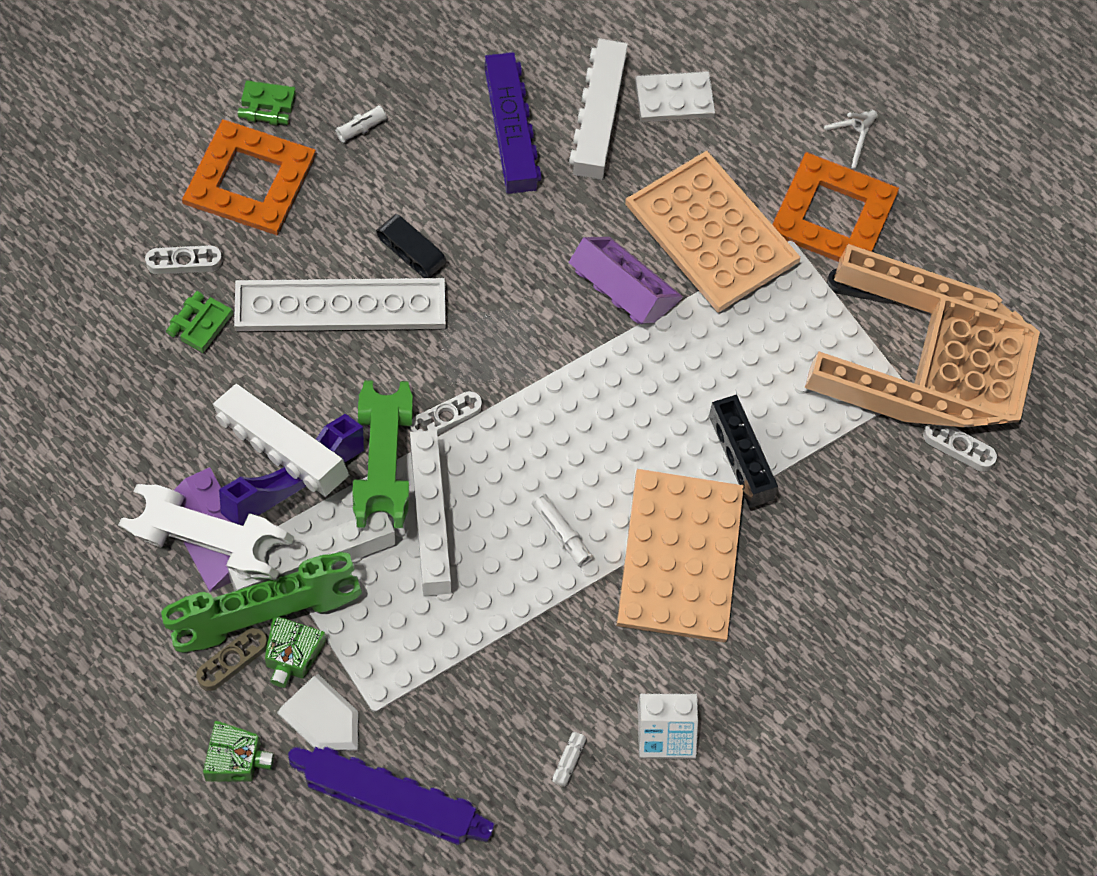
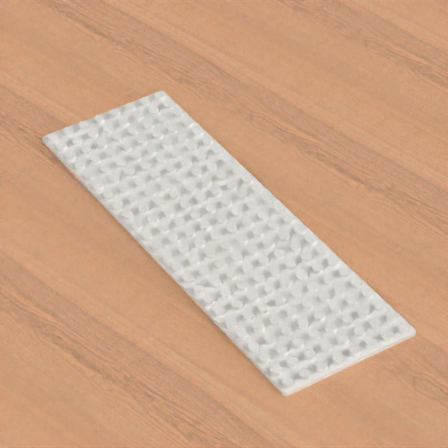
M787 241L801 257L798 264L719 313L698 291L678 302L655 323H644L633 327L438 436L451 594L423 596L411 452L397 459L396 480L409 481V511L403 528H394V519L387 513L395 531V545L352 561L355 570L351 575L357 576L362 591L358 598L325 612H316L311 607L306 608L319 630L325 632L326 641L371 711H380L622 568L625 561L637 469L738 484L709 418L712 402L737 394L774 477L880 415V413L805 388L810 366L818 351L899 379L902 378L795 242ZM353 484L277 527L293 535V541L355 519L352 496ZM545 493L570 528L578 532L583 545L593 555L587 564L579 567L570 553L559 545L560 541L549 528L539 512L532 506V501L537 496ZM274 544L268 549V551L283 546L285 544ZM347 563L332 568V570L341 569L345 567ZM346 585L339 588V591L349 593L355 586Z

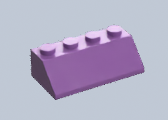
M583 237L568 262L575 268V272L579 276L589 279L594 283L593 287L597 291L607 294L612 298L611 302L615 306L625 309L630 313V318L639 324L655 323L683 298L681 294L611 237Z
M210 467L185 478L174 489V491L185 497L181 507L231 522L221 514L219 489L221 487ZM183 541L209 592H213L231 583L228 568L226 567L230 558L229 555Z

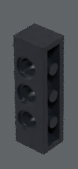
M737 394L712 402L709 413L710 421L738 484L744 485L742 490L748 507L751 508L773 501L778 489L777 482Z

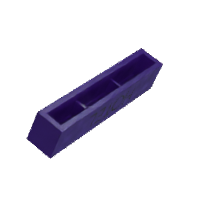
M514 52L485 55L484 69L506 193L537 191V181H541L540 166H535L534 160H537L536 145H531L530 140L533 139L532 124L527 123V118L530 117L529 105L523 102V97H526L524 82L519 80V77L522 76L521 63L516 62Z

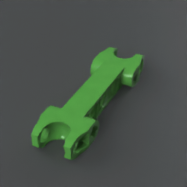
M365 380L359 394L358 423L360 425H370L367 480H353V512L356 519V527L365 528L367 517L378 511L387 512L393 517L394 528H403L404 521L409 511V481L396 480L399 426H412L413 396L410 391L409 381H401L399 390L392 395H380L373 389V380Z
M338 552L307 559L300 564L298 572L213 598L207 592L186 596L166 606L161 611L165 628L174 630L171 633L175 651L188 652L216 646L226 639L228 632L311 607L316 612H325L338 608L358 598L362 591L357 576L351 575L355 569L350 553ZM339 561L347 563L341 569L332 570L333 565ZM346 585L355 586L349 593L339 591V588ZM174 612L184 613V616L176 620L169 619L170 615ZM193 634L189 642L179 643L181 637Z

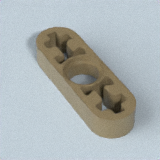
M257 628L245 631L201 665L196 673L199 686L203 690L214 691L263 654L267 648V639L264 632ZM253 638L254 640H257L258 638H260L259 646L256 647L254 645H251L250 647H248L250 645L249 639ZM240 645L242 646L243 650L247 648L246 652L248 656H244L243 651L239 648ZM228 654H237L240 657L239 663L235 666L226 665L224 659ZM218 662L220 663L222 670L226 673L222 674L221 669L218 672H216L218 670V667L216 665ZM206 672L209 674L216 672L214 674L215 681L211 682L208 679L204 682V674Z

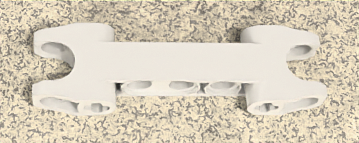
M136 485L134 492L146 499L145 511L135 519L121 518L118 524L121 528L139 537L144 542L162 548L167 536L229 555L230 558L226 564L227 568L255 579L277 578L279 571L265 563V555L274 544H292L294 536L287 531L273 525L265 518L252 514L248 515L244 526L181 507L185 497L169 488L159 485Z

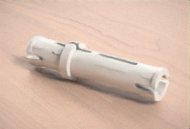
M545 493L537 496L532 501V506L539 512L543 520L560 541L559 545L570 553L579 567L587 564L593 555L583 545L578 532L570 528Z

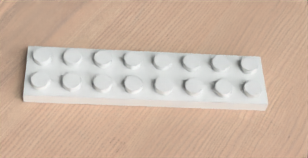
M445 278L235 280L234 327L235 331L445 329Z

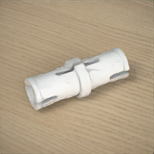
M378 105L363 115L358 114L354 116V120L337 127L336 134L341 142L344 143L360 133H367L369 128L387 119L382 107Z

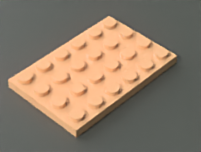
M708 151L703 152L626 198L625 205L718 313L800 262L801 257Z
M642 469L636 470L616 626L718 642L727 641L743 496L742 488L744 485Z

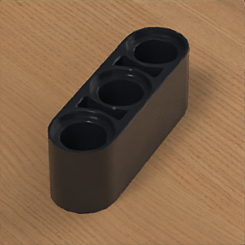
M394 214L376 229V234L380 241L423 278H430L447 262L444 254L432 242L398 214Z

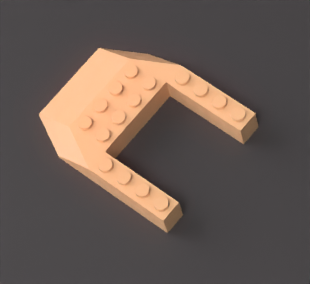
M848 244L839 260L834 281L932 313L915 383L818 351L810 366L805 388L904 422L955 427L1019 422L1022 416L1040 331L1033 325L1025 322L1019 313L1010 311L1001 303L1003 300L995 293Z

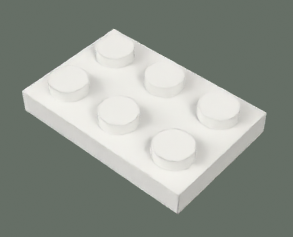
M709 72L635 76L641 122L714 118L715 109Z

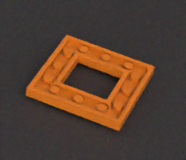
M222 119L182 198V203L278 236L314 161L316 150ZM236 151L281 166L264 202L218 188Z
M805 152L772 225L786 241L795 242L799 247L839 262L848 244L871 252L873 251L899 188ZM819 185L865 203L850 238L803 220Z

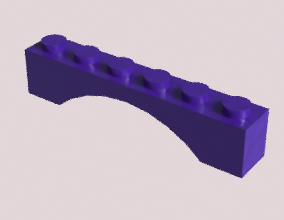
M346 414L325 425L315 439L341 457L344 463L364 451L363 426ZM285 467L261 477H239L219 489L221 514L232 523L243 526L249 514L261 515L303 489L306 485L299 477L297 479L293 478L286 471Z

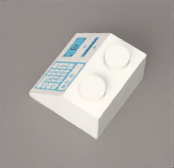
M640 694L638 701L639 759H696L698 728L697 694Z

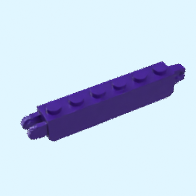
M315 746L313 752L304 748L300 749V747L290 749L291 751L288 755L291 768L297 769L298 772L304 774L305 781L310 789L455 845L465 843L467 838L488 842L491 837L494 823L476 814V808L472 807L473 804L468 800L462 798L451 799L446 797V794L439 789H425L420 787L419 783L413 779L404 777L402 780L392 776L393 774L387 769L381 767L376 769L366 766L364 761L355 757H350V759L339 756V752L329 747L321 749Z

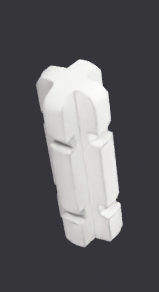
M577 732L571 734L568 741L569 745L566 746L558 764L559 769H556L553 776V782L562 787L567 786L570 774L573 772L580 756V750L583 749L586 742V737Z

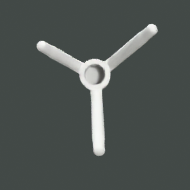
M874 110L863 112L862 114L848 113L847 116L853 119L824 126V130H831L852 125L857 131H860L861 134L854 154L852 169H856L869 126L878 117Z

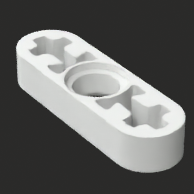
M215 246L169 247L150 250L146 254L145 261L147 269L153 274L216 271L222 264L220 250ZM186 255L191 258V261L186 265H180L177 263V259L180 256ZM195 255L199 256V263H196ZM208 255H213L212 262H207ZM170 256H172L173 265H169ZM156 258H161L159 265L154 263Z
M464 392L416 415L412 419L411 432L423 431L418 429V424L420 423L423 426H427V431L437 430L438 435L462 424L481 412L482 401L480 396L475 392ZM465 401L474 403V408L465 407ZM443 411H449L454 415L453 419L448 422L440 420L438 416Z
M927 424L923 432L924 440L929 445L978 471H989L996 462L997 454L992 447L953 426ZM936 429L940 430V434L937 437L932 435ZM948 434H949V435H951V437H950V439H949V441H948V444H946V443H944V442H945V440L947 439ZM957 440L963 441L967 449L965 451H958L953 447V442ZM972 447L975 448L972 456H969ZM983 454L988 456L985 462L980 461V457Z

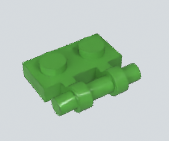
M246 80L241 104L249 108H239L238 118H245L248 122H256V120L266 121L270 125L278 126V123L288 125L289 115L281 114V112L291 113L296 93L295 87ZM259 108L271 110V112L259 111Z
M196 291L192 297H188L183 303L184 307L180 313L172 317L166 333L171 337H175L178 331H184L180 336L181 341L204 353L233 315L231 308L211 297L205 304H202L201 301L204 299V295ZM197 313L194 319L191 322H189L188 318L191 316V314Z

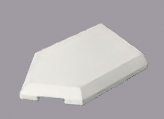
M319 674L313 676L278 711V715L314 749L316 746L321 749L329 747L334 750L358 751V711Z

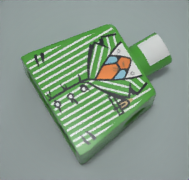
M281 617L273 618L265 654L266 667L274 669L270 682L278 687L285 688L290 675L303 679L326 642L325 632Z
M215 721L203 770L205 781L251 782L255 767L272 769L274 753L259 750L260 739L257 734Z

